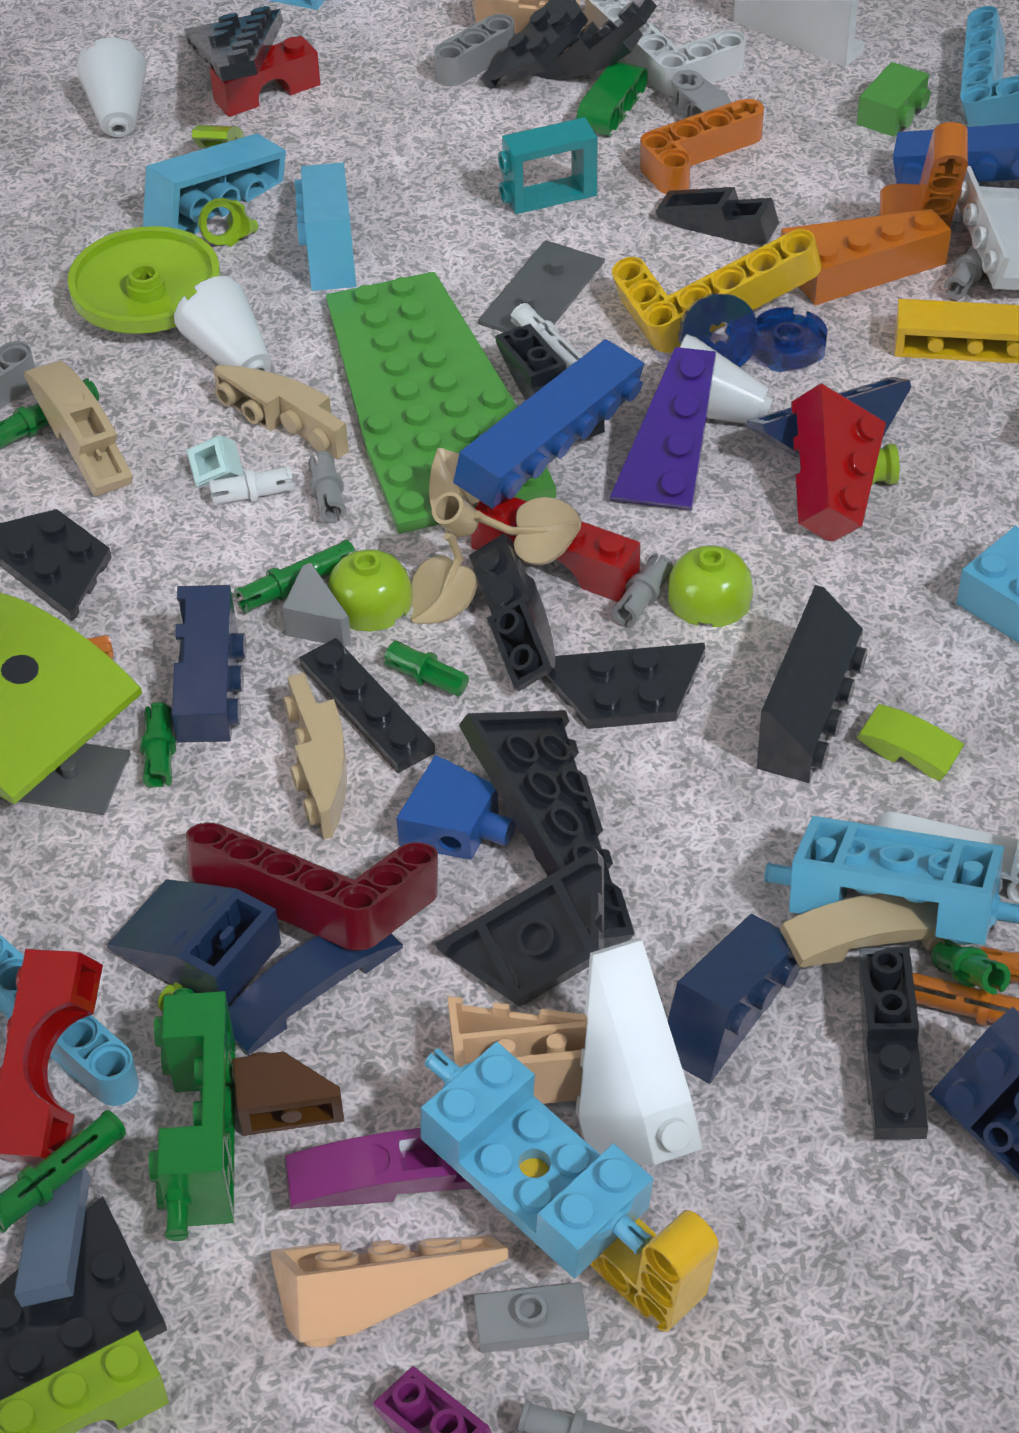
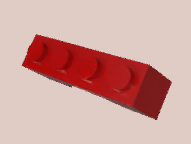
M516 497L512 499L506 498L493 509L480 501L475 509L508 526L518 527L516 522L517 511L527 501ZM582 521L578 534L557 560L573 573L581 589L619 602L626 592V584L632 575L640 573L641 542ZM478 523L477 529L471 534V548L478 550L504 532L484 523ZM504 533L506 536L512 539L514 544L517 535H509Z
M25 949L23 963L16 976L17 993L13 1014L9 1018L6 1027L7 1044L3 1064L0 1067V1158L4 1160L39 1164L66 1141L71 1139L75 1115L63 1108L54 1098L48 1082V1063L52 1049L62 1033L73 1023L93 1015L95 1011L103 964L81 952Z

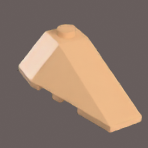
M492 1236L428 1238L419 1242V1251H410V1246L391 1243V1240L373 1241L372 1247L367 1249V1253L361 1254L354 1251L341 1250V1243H322L271 1250V1261L286 1327L299 1342H304L309 1347L333 1345L337 1342V1337L357 1334L508 1259V1247Z

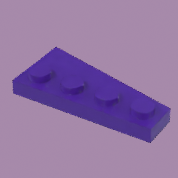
M675 347L610 495L611 501L693 510L715 370L716 351Z

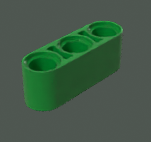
M616 62L607 66L582 99L576 119L585 117L595 133L611 137L613 135L610 134L611 131L617 130L627 116L624 113L626 111L630 112L640 98L638 94L640 92L644 93L648 81L647 68L622 62Z

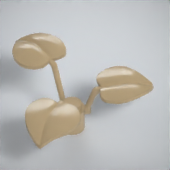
M437 448L430 473L429 499L434 520L446 529L443 537L449 542L454 559L451 560L447 556L438 555L424 561L419 566L411 584L413 593L411 605L414 610L411 621L417 624L446 622L462 613L471 603L477 588V576L470 568L461 566L463 556L456 538L471 535L477 529L478 523H484L509 535H517L514 541V550L519 558L531 565H544L560 557L581 529L582 520L577 511L569 504L558 499L541 497L529 500L520 506L516 514L518 527H511L492 519L472 507L477 505L480 500L453 483L459 453Z

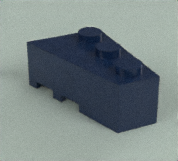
M177 586V601L179 602L183 624H176L175 638L176 640H181L178 663H174L172 718L177 743L229 742L232 736V725H240L241 704L240 699L235 698V692H243V666L238 665V659H246L247 653L245 633H238L231 586Z
M751 913L677 982L667 1022L683 1070L710 1084L761 1015L770 1007L782 987L789 988L793 984L801 967H799L780 928Z

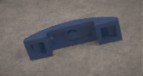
M392 933L377 945L365 950L347 949L319 936L307 941L263 973L229 1007L235 1043L249 1056L286 1030V1019L356 970L360 969L363 973H368L401 950L403 944Z

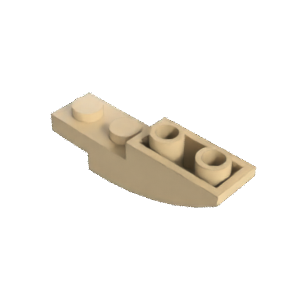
M62 360L25 371L24 377L58 440L64 439L94 497L130 485L133 475L116 445L117 433L100 404L80 377Z
M218 365L213 368L216 384L215 394L219 401L227 407L233 406L242 412L250 423H258L269 431L282 424L289 433L299 434L307 439L315 450L329 452L337 460L349 452L346 423L331 414L330 397L296 380L259 369L229 365Z
M303 672L287 677L289 695L283 697L288 721L290 723L297 721L299 724V728L295 729L298 745H294L297 764L290 766V772L296 791L306 792L307 798L302 801L309 825L318 824L323 839H328L334 835L345 802L347 766L344 738L335 700L316 703Z

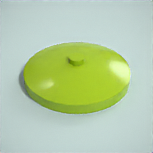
M144 226L114 232L90 244L73 261L68 272L67 281L72 304L79 315L85 320L109 331L143 334L177 327L175 325L174 313L181 299L185 296L189 300L197 293L194 288L196 285L210 278L221 276L215 251L200 237L171 227Z

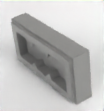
M582 1282L474 1295L480 1353L589 1340V1327Z

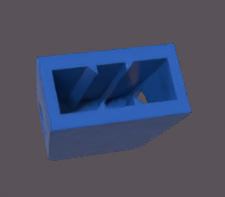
M436 755L396 818L400 846L412 842H422L435 847L438 854L468 860L473 858L483 839L507 846L513 837L516 824L512 818L498 814V792L491 782Z

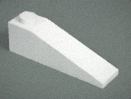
M636 938L591 952L585 1003V1015L587 1016L585 1049L581 1048L580 1066L583 1068L581 1093L580 1096H577L576 1117L581 1138L600 1155L614 1143L638 1165H656L702 1150L703 1146L693 1102L643 941L640 938Z

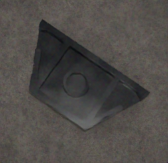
M549 0L543 8L535 11L530 17V23L522 32L517 33L509 40L507 49L480 78L485 86L490 89L495 88L498 81L504 76H507L513 82L522 79L526 75L545 71L589 21L576 0Z
M58 509L0 523V566L69 620L73 621L80 613L79 605L86 593L91 594L97 584V576L105 570L112 558L110 548Z
M705 643L555 656V670L545 676L557 688V695L564 703L575 709L576 716L587 729L677 721L683 708L685 696L689 694L694 683L696 671L700 662H703L705 658Z
M594 849L436 942L437 949L520 1007L588 968L590 953L604 949V860L601 854Z

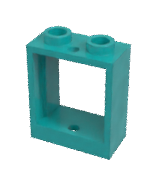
M578 118L502 136V151L498 152V162L503 173V182L499 183V193L504 204L509 203L515 215L597 196L598 137L586 118ZM571 151L570 177L523 187V162Z

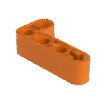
M741 99L647 131L640 137L641 172L664 194H667L670 190L690 189L691 166L753 145L762 139L763 104L755 99Z
M945 122L934 128L920 183L890 184L883 187L880 191L879 216L933 209L950 228L968 167V128L965 125L957 122Z

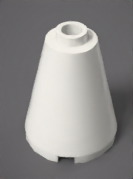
M116 37L101 38L96 40L95 46L87 51L86 47L80 51L77 58V73L102 131L109 136L123 137L130 134L136 126L146 74L145 55L142 51L140 53L136 50L134 44L129 40Z
M218 276L200 282L194 287L197 291L195 295L189 300L185 296L181 299L174 313L175 325L183 336L219 365L240 366L268 372L271 358L244 288L239 283H236L232 277Z
M686 334L680 346L681 348L715 351L698 338ZM716 352L707 418L747 424L749 419L767 415L774 398L766 396L769 390L766 385Z

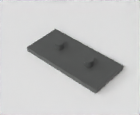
M545 240L480 317L478 324L503 333L517 327L510 320L512 319L511 314L513 310L520 304L528 303L545 321H551L555 325L604 264L605 258Z
M85 743L18 802L105 815L130 756V750Z

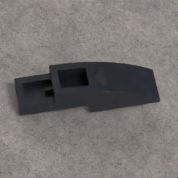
M641 0L638 4L631 1L619 12V19L615 22L608 19L598 28L592 21L579 31L545 71L536 74L538 77L545 79L574 78L599 71L618 62L633 51L643 36L639 28L646 24L657 5L652 0Z
M531 324L518 326L510 331L495 335L500 353L525 400L567 369L566 363ZM604 419L594 427L586 439L605 432Z
M503 533L470 554L469 558L492 614L487 617L499 651L514 689L521 691L555 670V650L548 618L535 581L525 573L520 558L514 550L512 539Z
M859 948L863 1053L868 1105H871L874 1140L927 1139L928 1121L918 1047L919 1021L910 948Z

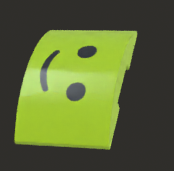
M1 592L0 797L15 805L143 693L141 687L117 663L72 627L35 605Z

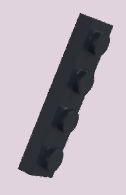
M337 638L299 657L301 668L330 700H335V704L397 773L406 770L435 753V743Z

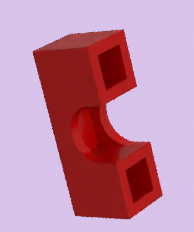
M302 35L290 37L283 42L272 45L257 75L223 82L216 75L215 70L209 67L213 99L228 117L259 107V93L262 87L270 80L275 79L290 96L321 85L318 53Z

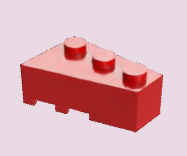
M820 383L791 401L792 414L797 415L798 435L793 438L794 450L799 451L800 472L795 474L799 525L827 541L834 542L863 525L886 422Z

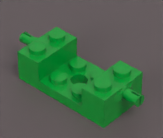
M179 988L173 992V995H164L163 1016H155L154 1039L156 1047H161L163 1076L171 1075L175 1093L200 1091L201 1100L193 1102L194 1126L159 1128L158 1150L149 1151V1177L151 1183H156L158 1210L165 1209L167 1211L165 1235L166 1239L171 1241L187 1239L188 1226L234 1223L236 1090L233 1058H236V1043L225 991L194 993L191 989Z

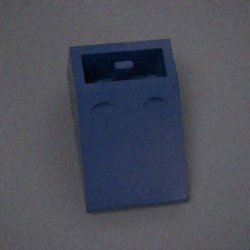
M166 879L107 943V949L172 985L177 982L183 988L193 990L194 993L225 991L229 1006L281 945L276 909L236 888Z
M1012 1007L982 1034L933 1088L929 1095L1019 1180V1012Z

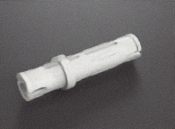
M528 303L520 304L513 310L511 322L517 327L531 324L566 363V368L583 357L569 342L559 335L558 328L551 321H545Z

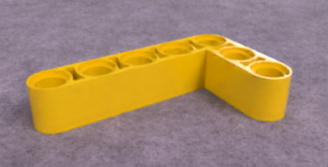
M796 229L670 295L666 294L644 261L638 257H626L619 260L613 266L611 273L621 302L650 344L660 352L671 353L675 347L681 346L686 334L698 339L812 280L820 273L822 265L813 233L805 229Z
M536 1158L527 1159L519 1166L523 1174L532 1178L542 1177L549 1171L547 1164ZM684 1210L658 1235L638 1218L635 1223L652 1236V1240L642 1249L639 1255H636L632 1249L617 1238L590 1264L602 1278L646 1318L650 1315L660 1323L657 1328L662 1332H668L707 1295L719 1249V1241L712 1228L703 1218L690 1210Z

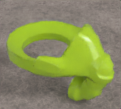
M215 198L208 202L201 209L198 217V228L201 235L208 242L215 245L232 247L241 238L255 233L259 228L257 221L246 214L243 204L237 200L233 201L226 198ZM217 207H224L229 211L227 224L230 228L221 235H214L207 228V217Z

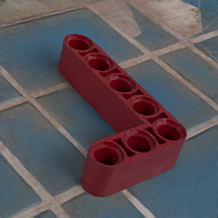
M200 823L190 827L186 832L187 868L190 880L200 884L236 888L275 908L277 919L347 949L365 950L377 945L437 898L438 851L430 844L422 842L404 844L356 879H351L221 824Z

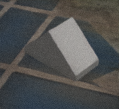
M311 563L303 565L282 607L286 636L320 643H327L337 638L344 647L350 645L351 635L348 615Z

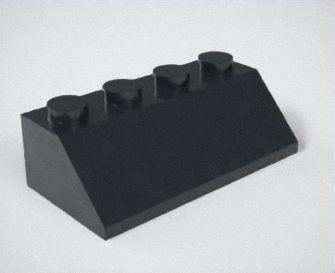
M815 585L761 710L756 768L806 783L810 782L815 768L823 770L830 749V743H826L828 735L836 737L843 716V711H840L839 707L841 704L849 705L855 687V679H851L853 673H862L868 651L867 648L861 647L863 628L822 586Z

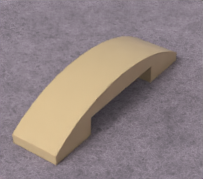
M882 893L844 899L815 908L783 922L780 928L799 967L843 962L849 949L921 940L926 950L929 951L933 950L938 942H942L945 945L944 940H946L935 937L939 903L930 901L915 903L906 900L904 897Z

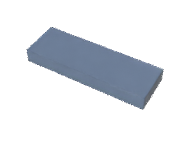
M86 1168L82 1169L54 1191L53 1200L43 1207L37 1205L28 1212L14 1293L21 1307L70 1297L74 1294L90 1183V1175Z

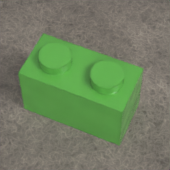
M890 62L859 96L857 125L893 137L903 127L908 128L913 121L915 113L919 109L924 110L929 102L931 90L927 89L929 74Z

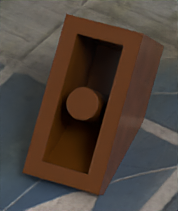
M256 1052L247 1057L233 1058L237 1111L243 1136L344 1122L340 1087L286 1052Z

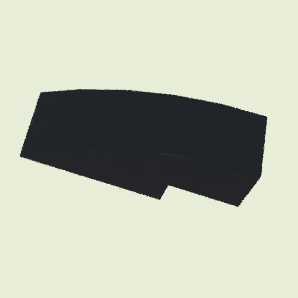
M735 187L670 190L655 211L657 218L676 227L744 244H767L779 224L772 198L738 199Z

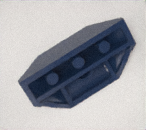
M888 377L840 392L839 394L885 421L884 437L911 389V382L909 379ZM791 407L747 420L750 430L790 455L800 458L799 451L794 450L793 438L798 435L797 415L792 414Z

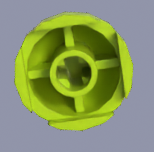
M717 545L699 546L687 551L674 564L668 580V603L676 616L687 623L698 626V622L712 624V627H723L737 622L750 609L753 598L751 571L740 555L729 548Z
M372 549L352 552L343 557L330 573L327 587L348 615L350 629L368 632L387 629L395 625V620L404 613L406 616L411 609L413 593L407 570L389 553Z

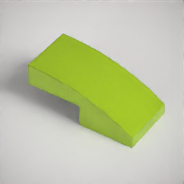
M197 125L192 130V139L199 148H209L243 138L244 135L242 129L237 126Z
M878 704L856 737L886 760L895 763L901 756L930 778L941 781L948 773L965 745L949 733L917 716L882 704Z

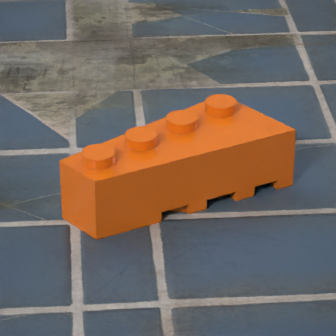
M933 209L781 228V236L796 229H805L812 232L815 237L822 265L821 271L815 278L799 286L814 305L947 264L951 229Z

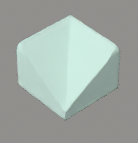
M219 435L186 450L196 487L209 485V480L244 475L234 440Z

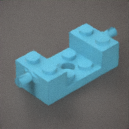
M812 816L792 861V867L768 862L765 869V883L770 882L791 886L789 912L803 914L815 908L844 900L849 888H852L862 894L873 895L882 893L904 897L906 900L915 903L927 901L939 903L935 937L950 939L952 942L960 945H985L989 930L997 921L1019 924V904L1000 901L999 889L1004 846Z
M497 1041L474 1062L463 1067H459L440 1048L434 1050V1055L431 1053L427 1057L424 1064L425 1067L434 1072L445 1084L435 1096L421 1107V1139L574 1279L577 1278L617 1238L632 1249L636 1255L642 1252V1249L652 1240V1236L639 1227L635 1221L649 1209L654 1180L650 1174L614 1143L600 1155L533 1096L535 1074ZM536 1158L544 1161L549 1167V1171L542 1177L532 1178L523 1174L519 1166L527 1159Z

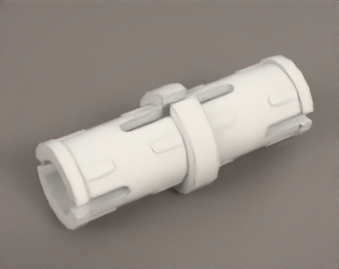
M290 466L254 473L253 469L244 471L245 475L209 480L214 506L245 499L255 502L259 501L261 496L294 491Z

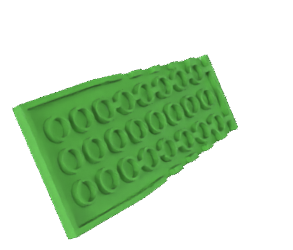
M435 272L399 277L391 281L362 285L358 288L329 293L326 295L327 308H329L333 331L336 334L339 353L344 364L345 376L349 383L352 402L356 409L364 447L397 532L401 534L440 525L432 516L429 499L430 473L437 448L460 453L461 450L518 406ZM547 467L538 478H530L524 483L514 497L527 502L541 497L556 498V486Z

